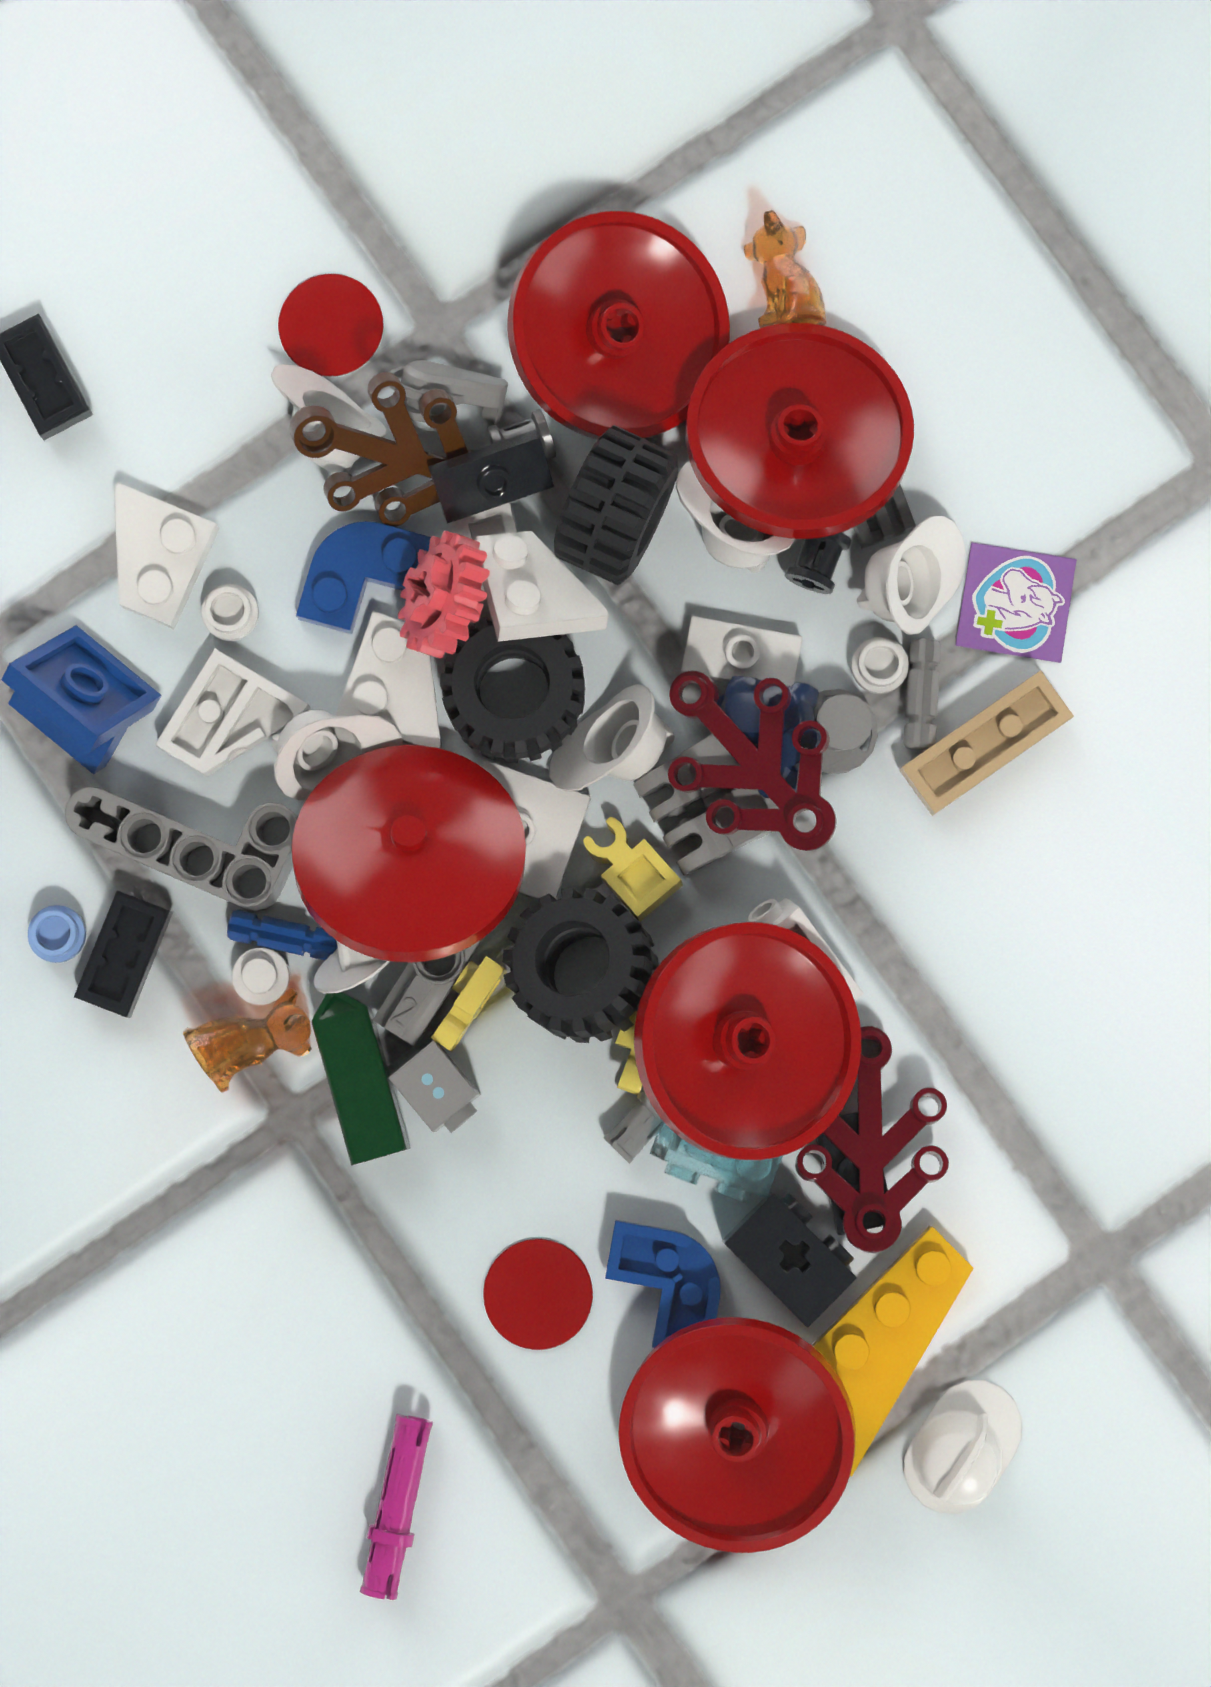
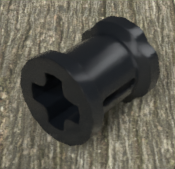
M841 532L822 538L804 539L795 565L787 567L784 576L790 582L807 590L831 594L835 587L834 582L831 580L842 550L849 549L852 542L851 538ZM823 550L818 565L814 567L818 551Z

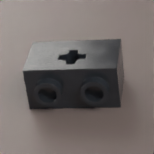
M770 1191L722 1241L808 1328L857 1279L847 1268L854 1260V1257L831 1234L821 1241L806 1226L813 1216L789 1192L780 1200ZM786 1240L794 1246L798 1245L801 1241H804L806 1244L801 1254L807 1262L800 1269L792 1263L788 1264L785 1268L779 1265L784 1258V1254L779 1247Z

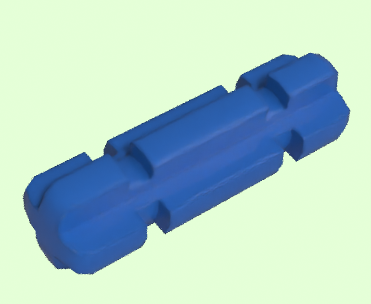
M234 910L227 926V937L230 940L246 944L257 941V946L304 956V953L307 952L310 953V957L324 961L338 948L336 939L330 936L323 928L316 927V930L313 931L306 924L269 916H263L262 919H258L257 914L241 910Z

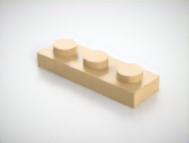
M1040 670L905 764L899 771L933 816L1071 720L1074 715Z

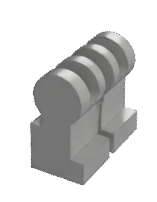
M713 734L684 750L674 759L650 771L633 784L640 798L649 796L665 787L674 790V794L670 799L659 804L649 812L654 823L668 817H678L686 812L685 808L700 798L707 809L713 802L720 799L732 801L740 809H768L758 790L700 788L695 792L685 793L671 785L668 779V769L671 763L679 757H691L701 764L741 766ZM691 764L682 766L678 771V780L682 785H689L696 778V769ZM722 807L716 813L715 821L720 828H727L734 821V812L730 807ZM705 812L693 819H690L689 816L682 819L675 829L662 838L668 848L693 836L699 837L702 840V845L698 849L676 862L685 876L772 832L738 830L732 835H721L709 828Z

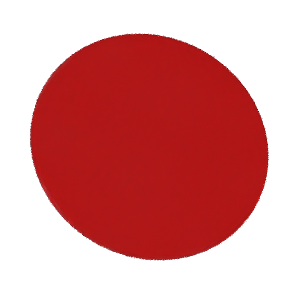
M340 274L318 275L299 284L286 298L279 315V336L287 355L299 367L313 371L320 376L345 375L362 367L376 352L383 334V315L377 299L361 282Z
M532 1239L509 1247L497 1257L486 1276L483 1297L488 1318L501 1336L519 1347L544 1350L562 1345L580 1331L592 1307L593 1289L588 1270L573 1251L551 1240Z

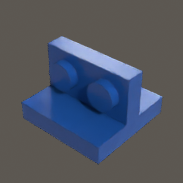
M77 625L9 663L1 679L14 690L8 704L93 775L107 766L127 728L151 713L162 696Z

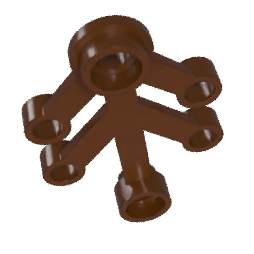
M382 372L375 375L369 381L367 391L375 408L383 412L395 441L338 424L327 409L316 405L306 406L297 411L290 421L289 431L297 450L304 456L320 458L328 455L334 449H338L382 463L355 476L347 472H336L326 479L323 490L329 505L337 511H349L361 499L381 491L376 496L374 502L376 512L385 525L395 527L404 524L410 518V515L439 503L432 480L407 493H404L399 488L390 486L416 474L431 478L428 466L475 450H468L455 420L457 408L451 396L444 390L433 389L426 392L420 399L419 411L426 424L436 429L446 457L424 451L404 404L406 392L403 385L395 374ZM384 387H395V392L389 398H378V393ZM438 403L447 404L441 414H429L434 405ZM321 421V425L317 430L313 432L303 431L307 424ZM339 487H351L347 495L343 497L333 496ZM391 502H401L398 510L385 512V508Z

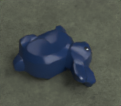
M733 676L726 688L725 694L719 696L717 704L758 749L760 709L754 701V690L761 680L754 677ZM795 682L792 686H788L791 692V702L784 713L781 775L796 792L801 753L793 745L792 734L796 726L801 722L807 720L815 721L814 708L817 705L819 696L818 689L801 682ZM771 686L763 693V702L768 707L776 706L782 699V690L777 686ZM815 729L806 730L801 737V744L804 749H814L821 741V734ZM758 790L761 796L769 798L763 790Z

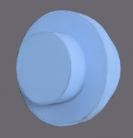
M54 905L40 910L32 918L28 927V942L31 949L38 957L49 962L61 963L71 960L79 954L86 941V927L83 919L77 912L65 906Z

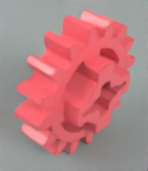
M443 531L441 538L436 536L430 538L429 551L419 550V564L416 569L409 568L403 582L405 589L400 594V597L406 599L405 606L398 613V619L406 622L399 634L400 637L408 639L407 648L442 659L445 652L452 655L456 652L457 639L465 642L468 640V625L470 621L475 623L479 621L484 605L481 601L487 597V592L481 590L482 583L490 575V570L481 567L487 558V553L479 550V541L457 533Z

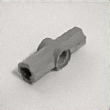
M483 939L456 953V962L453 969L443 976L430 974L425 966V961L409 962L373 1018V1021L416 1047Z

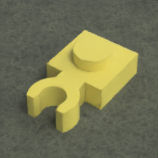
M609 817L606 820V824L611 833L615 835V840L610 846L600 847L589 836L585 837L583 842L587 853L593 860L598 863L611 865L610 868L601 874L603 882L632 915L641 922L683 886L682 880L645 839L631 849L628 846V837L622 823L613 817Z
M485 956L480 965L471 960L452 987L460 995L431 1038L453 1052L470 1024L477 1018L504 978L503 975L508 971L487 956Z

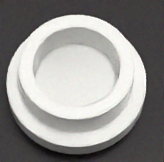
M224 584L214 588L209 592L202 604L201 613L204 625L215 637L226 641H235L246 637L255 628L259 618V608L254 596L246 588L236 584Z
M874 637L864 641L856 649L851 662V670L855 681L861 688L874 694H885L897 689L906 678L909 667L908 657L902 646L886 637Z
M255 948L242 954L236 961L232 970V983L237 994L246 1002L254 1005H268L276 1002L285 994L290 983V971L284 958L277 952L267 948Z

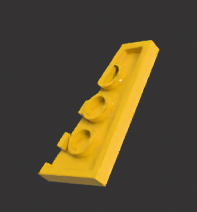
M930 1225L812 1344L838 1374L853 1408L856 1426V1446L851 1477L974 1269Z

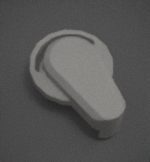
M424 360L413 361L405 365V367H398L389 371L398 378L402 377L401 384L406 392L404 404L413 421L425 422L419 411V402L426 392L433 389L446 391L451 396L455 405L482 406L481 417L495 424L501 420L508 382L505 379ZM438 403L434 405L429 414H441L447 404Z
M841 689L820 692L817 705L814 708V719L826 728L830 737L829 746L823 753L822 772L828 774L847 773L861 766L872 754L878 737L877 720L870 706L854 693ZM824 697H831L827 699L824 703L822 701ZM871 733L867 751H862L860 746L869 738Z

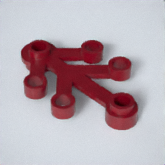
M686 671L678 675L672 682L669 692L670 701L674 709L688 718H699L741 766L701 764L691 757H679L671 763L668 769V779L671 785L685 793H692L700 788L763 790L779 808L740 809L732 801L726 799L717 800L706 811L707 825L715 833L732 835L738 830L780 832L787 844L802 851H813L826 845L833 837L837 824L836 814L832 805L821 797L823 753L827 750L830 742L829 733L826 728L816 721L807 720L798 724L793 731V745L801 753L796 792L781 775L784 713L791 702V692L785 683L777 678H766L755 687L754 701L760 709L759 743L757 749L717 704L719 698L718 688L710 677L699 671ZM697 683L701 688L700 698L695 703H685L682 697L684 688L688 684ZM771 686L780 687L782 690L780 703L773 707L766 706L763 702L765 690ZM808 729H818L821 734L819 745L814 749H804L801 744L802 734ZM691 764L696 769V778L691 784L682 785L678 780V771L682 766ZM722 807H730L734 812V821L727 828H720L715 821L716 813ZM810 810L816 816V825L809 832H801L796 825L797 816L803 811Z
M873 1026L861 1027V1041L864 1039L875 1041L879 1046V1055L875 1058H867L861 1054L857 1074L858 1134L839 1115L822 1133L859 1169V1192L831 1168V1155L823 1146L812 1144L804 1147L796 1157L795 1169L802 1179L814 1182L844 1212L842 1225L848 1241L855 1248L863 1252L877 1253L888 1249L896 1242L902 1228L900 1211L927 1183L936 1182L946 1174L949 1160L946 1153L937 1146L930 1145L921 1148L911 1160L912 1169L885 1194L883 1168L926 1125L935 1124L945 1115L947 1101L945 1096L935 1088L919 1090L910 1101V1109L882 1136L881 1070L891 1058L892 1045L889 1037L881 1029ZM927 1096L936 1101L938 1112L935 1116H926L921 1113L918 1107L920 1098ZM809 1153L818 1154L823 1159V1170L816 1174L808 1172L803 1165L805 1155ZM930 1154L938 1159L940 1167L937 1174L930 1175L921 1169V1156ZM875 1212L881 1216L883 1228L880 1232L871 1233L864 1228L862 1220L865 1213Z

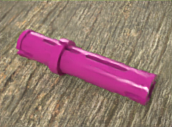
M397 1414L395 1419L394 1436L375 1524L369 1525L367 1538L371 1539V1545L363 1583L360 1588V1593L379 1599H385V1595H387L386 1598L389 1600L397 1599L406 1548L413 1545L415 1534L410 1533L412 1516L423 1470L427 1443L433 1426V1421L415 1416H408L407 1418L406 1415Z

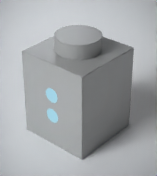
M436 1041L428 1044L389 1077V1080L432 1132L438 1131L445 1125L450 1133H452L477 1112V1109L471 1102L481 1094Z

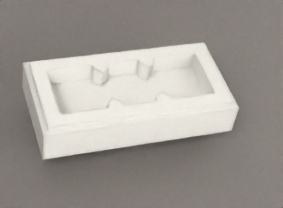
M692 616L681 673L699 671L712 680L727 683L730 682L733 676L754 677L761 681L766 678H777L787 686H792L795 682L803 636Z

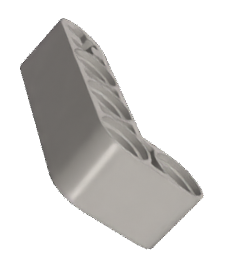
M88 787L80 789L70 797L66 804V823L71 831L78 836L248 910H266L275 904L293 868L292 839L298 816L283 804L266 803L254 809L235 847L99 788ZM90 808L94 810L101 809L104 813L122 821L118 831L98 822L93 823L87 819L86 814ZM275 817L286 818L290 826L289 836L279 845H266L262 836L264 825ZM146 825H158L161 831L159 845L151 852L140 853L136 846L138 832ZM198 847H210L214 857L212 867L203 875H192L187 865L189 855ZM261 869L266 876L265 889L255 898H244L239 889L240 878L248 870Z

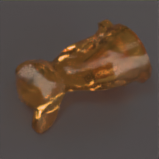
M773 210L765 211L764 225L755 232L752 238L753 241L744 245L745 257L750 261L763 264L761 284L765 292L767 308L764 315L758 318L759 327L784 323H811L824 326L827 323L826 309L820 287L809 270L794 258L795 254L801 251L806 243L805 228L799 226L792 229L783 224Z
M292 987L286 990L285 994L274 1003L272 1010L265 1019L241 1016L223 1017L204 1023L194 1029L187 1027L183 1031L184 1038L196 1061L221 1093L229 1090V1082L234 1074L243 1069L262 1064L277 1049L285 1050L298 1057L312 1050L308 1041L312 1031L310 1020L303 1008L295 1005L298 997L295 988Z

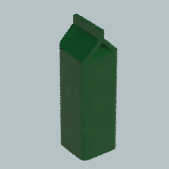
M344 992L326 993L311 1023L351 1166L411 1149L393 1083L389 1080L390 1073L375 1021H373L374 1016L371 1007Z

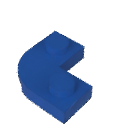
M368 521L355 522L338 528L323 540L313 556L296 617L304 622L353 634L367 582L401 591L405 589L403 586L405 576L410 567L417 568L419 564V550L429 551L431 537L382 523Z
M615 1220L605 1279L662 1289L652 1348H655L663 1340L680 1329L698 1322L717 1318L721 1294L720 1278L713 1259L699 1242L678 1231Z

